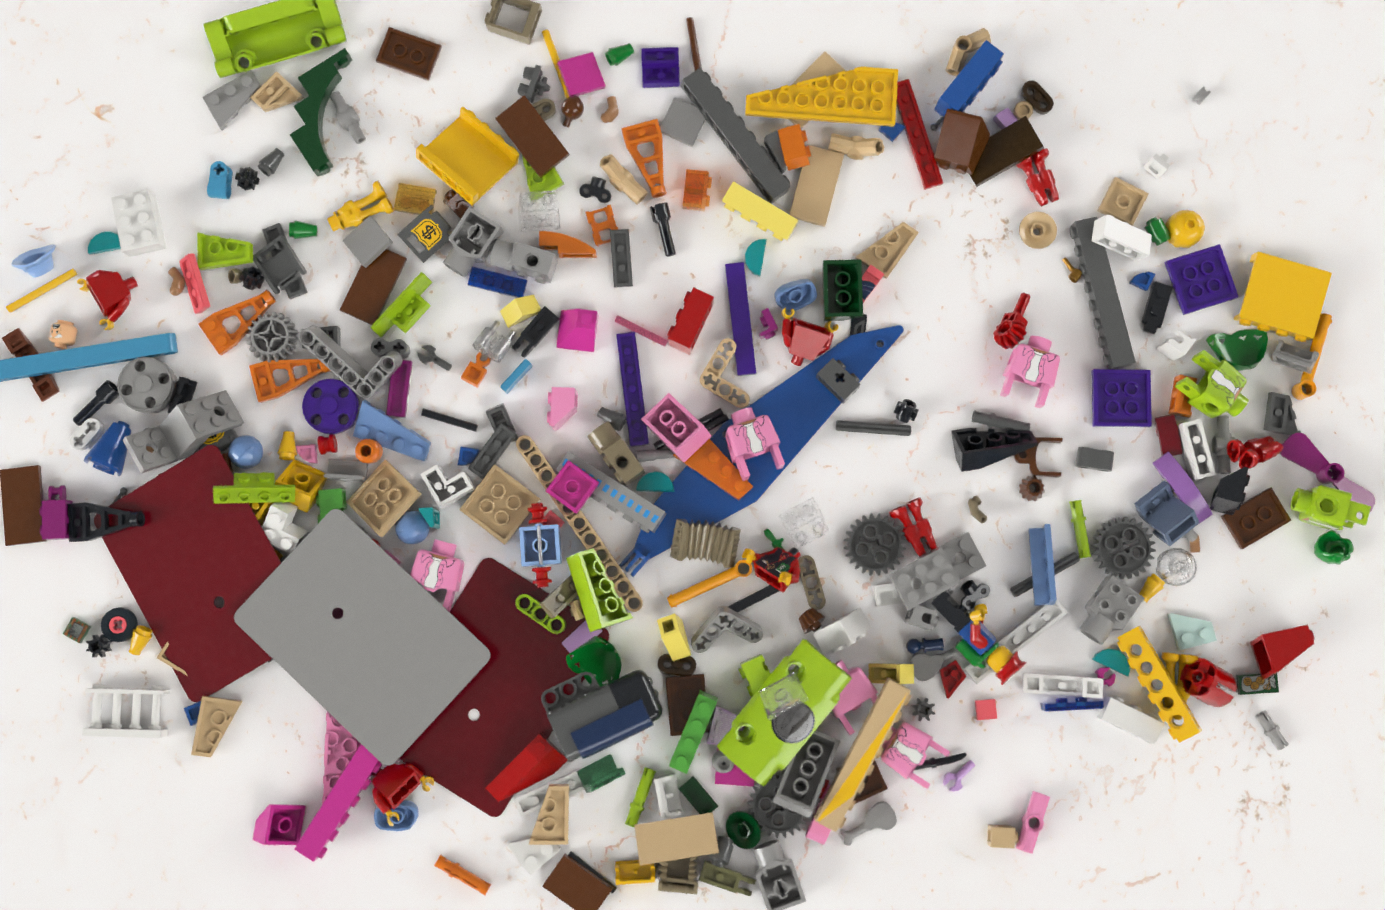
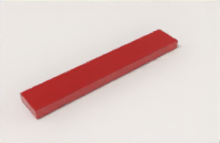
M910 80L899 81L897 84L896 105L902 123L905 126V132L924 190L943 185Z

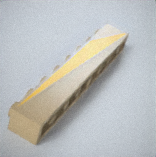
M887 678L814 816V820L834 832H837L838 828L842 829L846 822L845 815L847 811H851L855 805L856 800L854 798L856 794H860L865 786L863 781L866 775L870 776L874 769L873 762L875 758H879L884 748L882 745L884 741H888L893 733L891 728L894 722L898 723L902 716L900 711L903 705H907L912 695L909 688Z

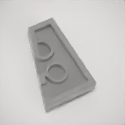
M250 70L202 98L219 128L223 131L226 124L238 115V111L252 100L250 97L261 85L253 71Z

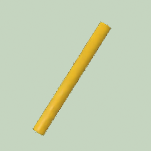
M543 30L542 35L565 96L568 98L569 94L557 65L558 61H560L549 30Z
M72 268L6 306V309L10 313L76 276L77 272Z

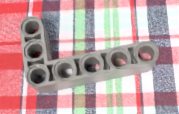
M309 326L299 333L301 344L363 399H368L377 393L402 364L400 353L391 351L384 355L368 372L318 326ZM308 332L312 334L313 339L309 337ZM388 358L392 359L394 365L389 363ZM337 359L342 362V365L338 363ZM351 372L355 373L356 378L352 376ZM377 372L381 373L382 378L377 375ZM366 385L370 387L371 391L367 390Z

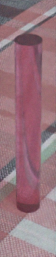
M617 315L614 321L664 347L668 343L667 339Z

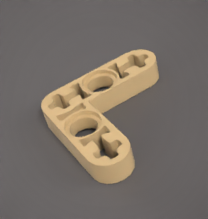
M726 338L720 342L700 376V383L704 388L734 406L744 408L750 402L748 393L721 377L737 349L735 341ZM729 342H731V347L733 348V350L727 351L725 355L729 357L726 360L723 356L718 355L717 353L719 351L723 353V351L725 350L723 344H728ZM716 358H721L724 362L723 367L720 369H716L713 366V361ZM712 375V380L715 382L718 379L721 380L716 387V391L712 389L715 385L711 383L705 384L704 376ZM723 384H727L730 387V393L727 395H722L719 391L720 386ZM734 388L738 390L735 393L738 396H741L742 394L745 395L744 399L746 400V403H741L739 405L737 403L738 399H736L735 397H733L732 400L729 399V397L733 394Z

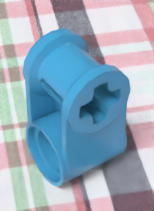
M221 161L214 162L210 167L207 195L209 198L230 199L233 171Z

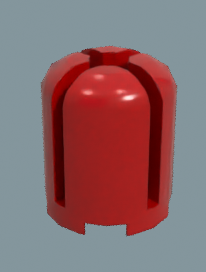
M1197 658L1199 660L1184 666L1181 671L1180 680L1186 693L1213 707H1223L1233 700L1234 696L1218 688L1223 687L1228 691L1236 693V680L1232 674L1205 658Z

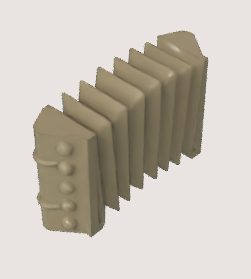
M676 519L670 557L678 561H683L686 557L689 560L693 557L694 561L697 557L700 561L705 558L706 561L711 559L712 563L716 560L717 565L721 562L724 568L734 567L741 529L736 527L728 529L727 525L722 528L720 522L715 525L714 521L709 525L707 520L701 524L700 520L696 523L691 520L688 523L686 519Z
M698 856L659 862L660 865L657 866V869L660 870L658 873V877H660L658 891L697 895L698 880L696 877H698V874L696 873L697 867L695 866L697 861L695 859Z

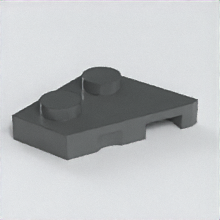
M1275 392L1268 393L1263 430L1285 435L1301 433L1296 427L1295 419L1297 417L1292 409L1293 404L1289 395Z

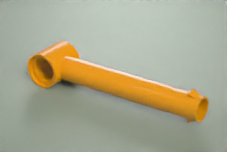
M1320 314L1315 336L1311 343L1309 351L1319 353L1311 374L1303 372L1300 382L1292 387V395L1297 400L1306 399L1316 392L1317 388L1313 379L1329 326L1333 323L1332 316L1329 314ZM1302 386L1306 389V394L1302 391Z
M740 560L732 568L692 585L681 592L673 595L670 594L667 600L671 608L677 607V605L733 579L749 576L752 572V565L746 560ZM747 563L749 565V572L741 574L738 571L739 564Z

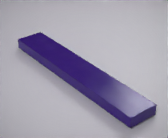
M744 262L725 264L733 341L737 345L735 352L737 376L756 375Z
M635 332L616 334L630 447L649 445L647 426L641 420L645 416L636 335Z

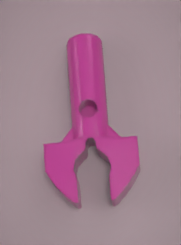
M1098 668L1095 671L1097 678L1103 679L1104 673L1110 668ZM1112 673L1109 678L1103 679V685L1111 687L1115 683L1116 674Z

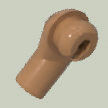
M615 96L607 98L609 108L605 113L601 114L603 123H611L619 114Z
M172 267L168 271V274L173 279L170 293L178 296L184 290L185 279L176 267Z

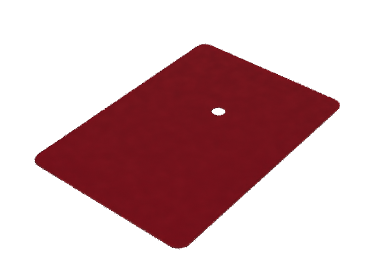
M207 445L109 505L108 507L131 512L142 511L145 515V523L141 527H131L102 537L161 648L168 641L169 645L164 652L166 658L186 672L187 675L172 668L186 695L192 702L201 701L203 695L210 696L273 659L236 624L234 615L281 564V561L249 503H214L213 486H234V476L220 450L215 445ZM96 514L94 517V524L97 529L101 527L100 514ZM109 514V527L117 526L118 515ZM216 597L224 599L225 604L222 608H217L214 605Z
M485 558L477 567L450 613L489 649L490 659L399 759L406 764H413L425 776L432 777L435 782L487 815L498 817L504 812L513 795L498 802L485 788L540 732L547 738L553 732L541 696L547 689L579 675V673L573 672L568 667L566 656L569 652L562 642L586 619L583 618L576 621L575 617L570 613L569 609L571 607L567 605L558 614L566 621L565 630L559 634L550 632L518 610L515 605L519 595L528 594L542 602L549 593L541 588H537L535 584L492 558ZM527 597L521 599V607L524 609L529 607L530 600ZM542 608L537 610V618L540 620L545 618L546 612ZM558 619L552 622L553 629L556 631L560 630L562 622ZM603 628L598 637L608 641L609 632L606 628ZM583 676L582 679H581V682H582V683H583V681L585 680V677H584V676ZM568 683L564 686L563 690L565 694L571 695L574 692V687ZM553 692L547 693L546 701L551 704L554 703L556 695ZM477 709L479 711L480 717L478 720L473 721L469 718L470 710Z

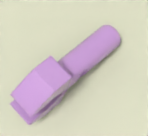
M971 760L968 761L955 774H951L948 771L944 775L943 785H946L951 779L955 780L954 786L949 791H959L963 787L961 779L975 767V763Z

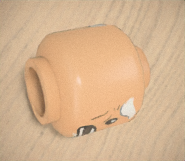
M58 320V322L51 325L49 340L55 343L54 347L66 349L67 346L75 344L78 330L74 323Z

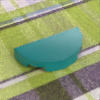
M112 232L96 234L88 245V254L93 255L121 249L118 235Z
M759 239L752 242L745 253V264L752 274L759 277L761 276L767 239Z
M650 472L639 480L636 490L637 492H674V485L664 473Z
M1104 649L1097 652L1091 659L1129 677L1130 665L1126 656L1118 650Z

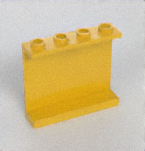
M464 106L460 108V116L426 147L421 143L416 148V158L472 206L516 166L519 160V153L515 147L509 146L502 136L495 134L485 122H481L471 110H467Z
M1262 252L1252 254L1250 262L1254 264L1240 314L1234 316L1233 320L1239 321V324L1243 326H1257V329L1261 331H1275L1278 336H1292L1294 340L1299 342L1313 339L1332 273Z

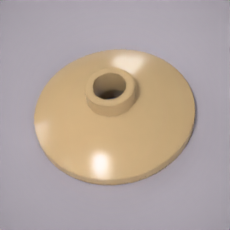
M1032 212L1022 219L1019 226V235L1027 246L1034 249H1043L1055 240L1057 226L1053 218L1048 214ZM1033 230H1039V235H1035Z

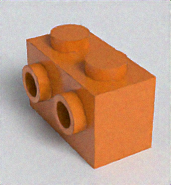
M800 124L778 129L788 171L810 165L808 158L812 157L809 145L805 146L808 138L806 131L801 130Z

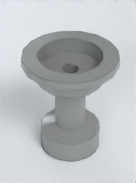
M720 750L713 755L712 765L717 772L727 773L733 769L734 763Z

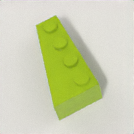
M594 548L578 552L566 558L590 632L633 619L631 613L626 611L622 597H618L613 588L615 587L613 581L609 580L605 574L606 569Z
M762 654L741 662V668L738 669L742 679L746 678L749 686H746L750 697L754 696L771 674Z

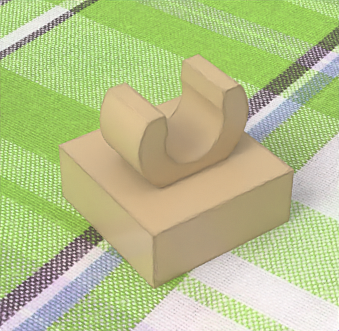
M580 600L570 602L571 609L569 610L571 615L575 617V620L585 618Z

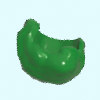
M1333 530L1320 535L1314 545V554L1327 564L1340 565L1350 559V554L1354 550L1350 539L1342 538L1340 534Z

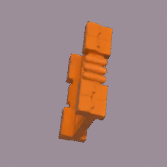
M611 204L598 210L585 212L588 223L593 231L592 235L595 245L598 247L611 242L610 239L602 241L599 234L600 231L606 229L618 230ZM604 211L607 220L596 223L594 214Z

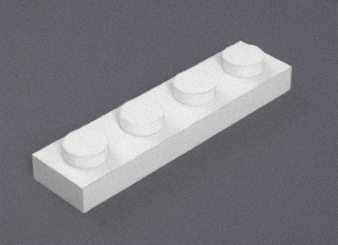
M584 767L515 797L513 800L520 817H523L541 809L549 784H569V796L585 790L594 784L587 767Z

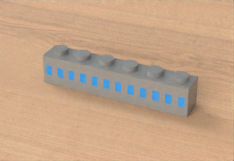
M567 451L556 468L558 473L568 460L600 483L590 496L592 499L599 503L603 500L608 504L606 507L616 513L618 510L624 514L622 517L630 523L633 521L639 523L641 530L649 533V531L655 533L667 514L665 511L570 451Z

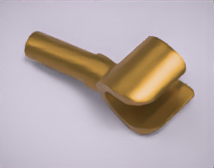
M1066 257L1063 258L1062 261L1071 271L1068 278L1073 283H1077L1082 275L1081 271L1074 268Z

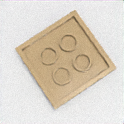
M385 459L346 503L383 538L422 494Z
M494 464L459 510L506 545L531 513L528 511L531 504L539 503L541 499Z

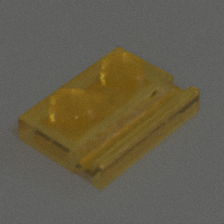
M403 183L398 184L399 187L394 204L395 211L420 215L430 205L434 207L437 194L436 189Z

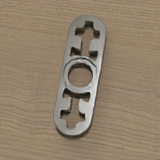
M804 555L798 559L804 592L809 607L820 610L825 606L826 599L816 564L811 556ZM803 559L811 561L809 571L814 570L815 574L803 576V573H807L806 568L801 567ZM814 577L817 585L814 588L807 587V578ZM819 588L820 593H816L817 598L822 599L819 607L816 604H812L811 601L814 600L813 594L809 596L808 591H815Z

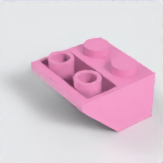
M552 387V391L548 392V404L551 406V411L547 412V423H549L553 430L560 429L577 413L578 393L575 388Z

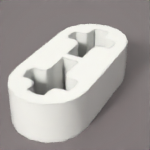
M89 418L84 421L70 438L72 448L81 451L86 450L102 433V422L95 418ZM91 423L96 424L95 431L91 430ZM78 438L82 439L83 445L78 444Z

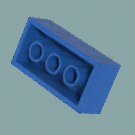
M986 40L940 96L934 110L944 117L947 108L965 112L968 105L970 106L976 99L978 93L986 87L990 78H993L998 72L999 67L1003 63L1001 59L1004 53Z

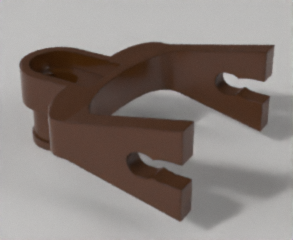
M1035 437L1038 445L1041 442L1058 444L1063 442V438ZM1038 445L1023 451L1026 455L1025 458H1021L1020 453L1014 455V460L1017 463L1029 464V470L1033 476L1061 477V472H1041L1038 470L1036 464Z

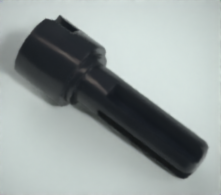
M668 203L655 204L654 207L650 206L652 220L658 224L665 254L667 257L674 256L676 252L670 232L669 220L671 214Z
M106 380L96 390V396L73 418V422L81 426L84 421L91 418L104 404H111L119 396L117 386L113 382Z

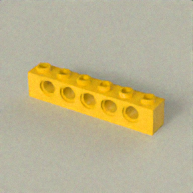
M1138 626L1117 637L1119 640L1117 644L1120 650L1126 652L1129 657L1127 661L1133 670L1136 669L1139 674L1137 678L1140 684L1148 689L1149 694L1147 695L1151 703L1158 706L1160 710L1158 714L1161 720L1168 723L1170 727L1168 731L1173 740L1177 739L1180 743L1202 731L1200 725L1142 627ZM1134 644H1138L1142 647V653L1140 655H1137L1132 651V646ZM1143 662H1150L1153 669L1151 672L1143 670ZM1154 679L1162 681V689H1155L1152 682ZM1170 697L1173 700V706H1165L1163 698ZM1181 715L1184 723L1181 725L1176 724L1173 721V716Z

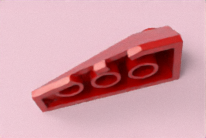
M540 732L485 789L500 802L555 774L568 760Z

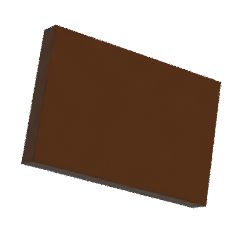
M389 27L376 62L429 81L442 46Z
M1272 487L1241 504L1239 511L1236 510L1233 516L1221 515L1222 520L1240 549L1246 548L1292 521Z
M704 674L665 677L670 736L682 735L699 691L706 692ZM709 723L704 733H709Z
M567 854L563 855L542 885L543 888L574 910H598L613 889L612 886Z

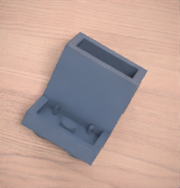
M1162 481L1134 503L1142 520L1155 529L1152 533L1168 546L1174 544L1199 524L1195 511L1174 497L1170 485L1166 481Z

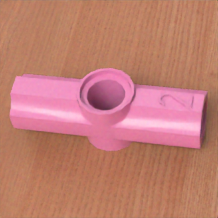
M1035 791L1032 792L1026 814L1022 817V827L1015 848L1033 854L1039 832L1044 825L1043 819L1049 803V796ZM1035 817L1037 823L1034 827H1030L1029 820Z

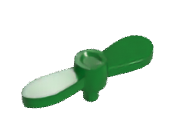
M769 529L764 530V534L772 542L773 548L780 547L785 550L781 546L784 541L783 538L776 539Z

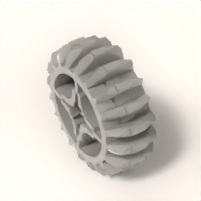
M265 312L264 318L258 315L259 321L252 320L254 326H248L251 333H247L246 337L251 339L247 340L246 344L252 345L249 351L254 352V356L256 358L260 357L261 361L267 359V362H271V360L277 362L280 360V357L286 360V353L293 354L290 351L291 347L297 348L293 344V342L299 341L294 336L298 334V331L294 329L296 325L290 323L291 319L289 317L285 318V315L282 313L277 315L276 312H272L270 316L268 312ZM277 323L283 325L286 335L279 334ZM268 325L266 331L261 332L262 329ZM273 334L277 336L275 338H272L271 340L268 339L270 337H273ZM259 339L266 342L267 351L262 350ZM280 343H284L279 349H277V346Z

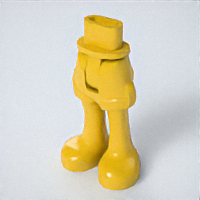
M378 180L373 183V192L354 202L352 200L345 202L340 209L333 212L334 215L327 218L333 231L340 228L344 230L348 227H357L364 219L380 212H386L387 214L394 212L393 206ZM380 200L378 204L361 211L367 205Z
M1162 652L1161 658L1165 661L1166 670L1174 683L1175 666L1178 662V680L1175 685L1187 703L1190 695L1184 691L1180 675L1184 666L1198 660V656ZM1170 697L1163 698L1165 706H1173V700ZM1174 715L1173 719L1182 720V716Z

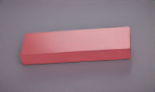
M192 253L187 254L179 263L195 314H200L211 306L195 254Z

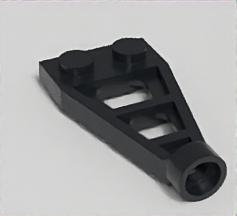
M94 503L68 504L69 542L93 541L131 527H141L145 523V515L142 511L131 512ZM90 513L101 515V527L99 529L91 530ZM109 514L118 515L117 526L109 527Z

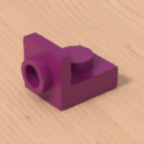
M769 308L761 311L762 317L759 319L763 327L768 329L759 333L760 339L765 338L768 340L776 336L775 332L778 331V326Z

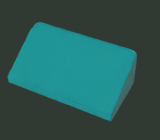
M433 507L418 508L431 528H440L439 510Z

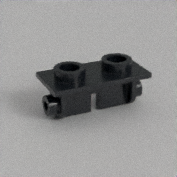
M179 376L176 392L170 402L167 413H171L176 405L191 401L198 382Z

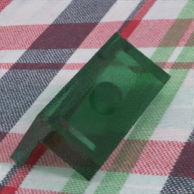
M611 754L577 771L586 793L593 792L626 774L623 767L617 768Z

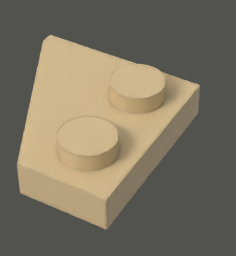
M276 71L250 98L264 112H269L302 100L304 97Z

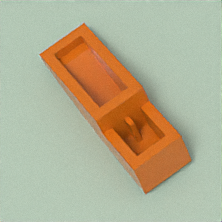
M539 231L540 249L558 250L559 258H597V252L594 248L574 237L556 232Z

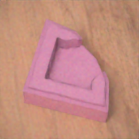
M315 444L296 446L297 453L302 459L309 463L318 464Z

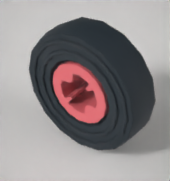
M122 607L111 609L103 616L101 621L102 633L113 642L129 640L132 638L133 629H136L138 626L135 614L129 609ZM117 621H122V622H123V623L121 624V626L123 627L122 629H121V628H116L117 625H118V624L116 623Z

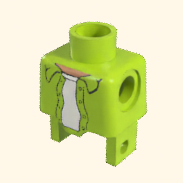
M1205 350L1194 355L1191 360L1206 371L1198 385L1186 377L1178 381L1174 387L1189 397L1187 403L1209 418H1215L1225 412L1233 417L1241 413L1249 402V399L1241 394L1247 382L1246 378L1225 359L1219 362Z
M1320 485L1307 490L1297 488L1293 494L1290 508L1300 512L1299 520L1304 523L1328 530H1343V527L1353 528L1354 523L1363 526L1367 525L1371 506L1351 501L1352 493ZM1358 512L1362 514L1361 519H1358L1356 516Z

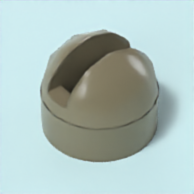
M231 268L228 272L229 282L231 284L241 283L242 281L239 278L243 271Z

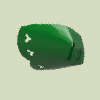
M1246 329L1239 330L1232 335L1225 333L1212 334L1206 341L1220 361L1225 359L1237 371L1255 368L1264 358L1267 350L1268 336L1267 332L1261 330ZM1246 335L1244 340L1239 339V337H1244ZM1254 335L1262 337L1257 340Z
M594 636L566 656L567 665L573 672L579 674L591 672L593 675L596 674V680L600 687L606 685L602 684V682L608 680V683L620 676L621 658L616 648L604 638ZM584 675L586 681L591 684L592 678L589 675Z

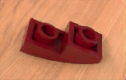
M1175 415L1155 417L1156 434L1159 438L1161 456L1167 452L1172 456L1182 454Z

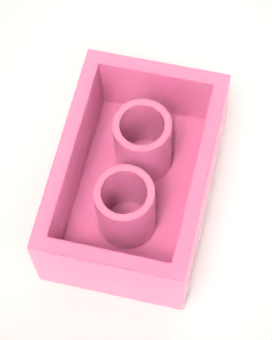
M670 393L641 419L648 429L682 462L690 458L711 437L706 427Z

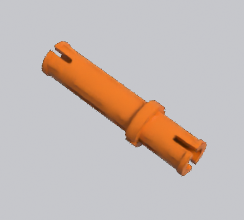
M442 855L439 856L434 865L435 867L449 874V877H454L486 895L491 886L490 883L459 866V863H454Z

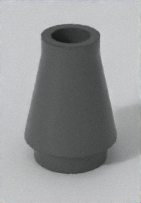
M275 148L274 151L259 161L257 167L262 173L270 176L275 173L285 155L281 150Z
M601 407L597 414V417L601 418L604 422L609 421L613 428L618 431L622 430L627 421L624 414Z

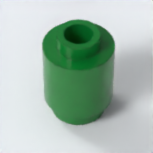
M1154 217L1146 222L1147 226L1144 228L1147 233L1152 235L1151 241L1152 243L1155 242L1156 246L1171 239L1169 236L1170 232L1162 218L1157 219V217Z

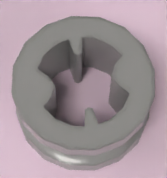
M1205 86L1192 98L1193 101H1198V105L1211 93L1205 90Z

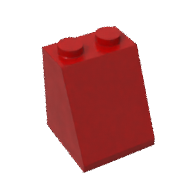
M1308 625L1262 634L1250 642L1262 680L1282 670L1314 644V634Z

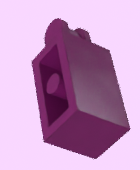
M60 485V487L49 486L48 500L42 501L40 506V515L42 517L40 534L43 540L69 539L68 504L73 503V501L67 500L65 485Z

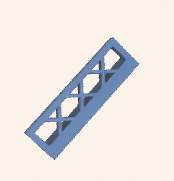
M1044 524L1043 528H1029L1028 530L1034 606L1054 605L1057 600L1051 524Z

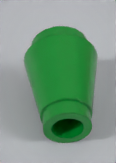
M628 43L609 48L605 52V56L610 66H618L634 54V49Z
M296 220L289 223V237L300 239L317 236V225Z

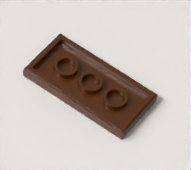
M525 95L495 118L540 178L570 155Z
M386 249L366 268L361 264L340 311L373 325L380 317L405 266L407 258Z
M35 465L0 470L5 546L47 542V540L42 539L40 534V526L42 525L40 506L43 501L41 466Z

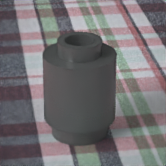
M718 836L719 853L711 854L710 860L714 866L724 868V865H729L734 848L732 845L733 840L728 837Z

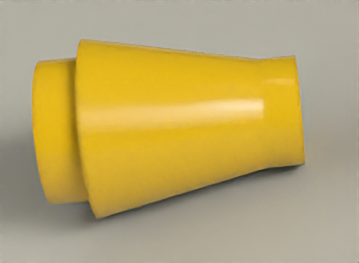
M283 432L277 452L279 459L286 461L295 460L297 451L294 432Z
M1152 573L1150 577H1147L1139 594L1145 598L1144 601L1147 603L1164 588L1165 582Z
M138 625L136 629H133L129 653L137 656L141 654L152 638V630L149 627Z

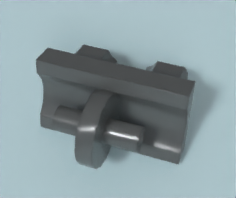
M535 65V68L525 66L523 78L531 81L529 85L520 83L517 90L518 95H525L530 103L534 102L536 93L542 96L544 91L549 92L551 88L550 85L546 84L548 78L542 77L543 71H541L540 65Z

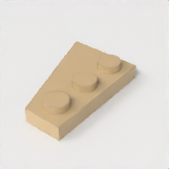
M902 222L879 241L857 255L855 259H861L862 263L867 267L871 264L883 272V278L887 279L919 232L905 222Z
M202 696L191 755L212 757L242 701Z
M549 784L529 840V845H568L569 784Z

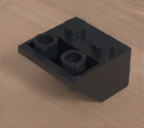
M1243 467L1220 479L1212 495L1210 510L1233 516L1236 510L1239 511L1241 504L1245 500V487L1248 486L1250 475H1247L1248 467Z

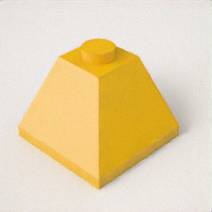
M293 460L275 481V485H295V502L290 503L298 506L299 510L308 513L316 503V496L319 495L318 490L323 489L327 478H324L325 472L300 461Z

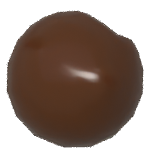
M571 96L563 101L561 110L565 119L562 125L569 128L572 119L576 120L582 116L584 105L578 96Z

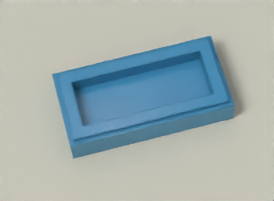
M524 359L502 383L500 388L508 394L533 367L527 359Z

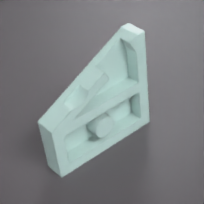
M1173 613L1167 614L1177 650L1217 641L1212 622Z

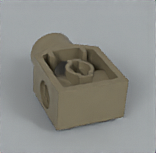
M609 421L597 427L587 436L600 456L605 455L603 460L609 469L612 467L615 469L616 472L613 474L620 484L625 483L628 486L645 474L644 468ZM620 460L628 461L627 465L623 468L618 467V462Z

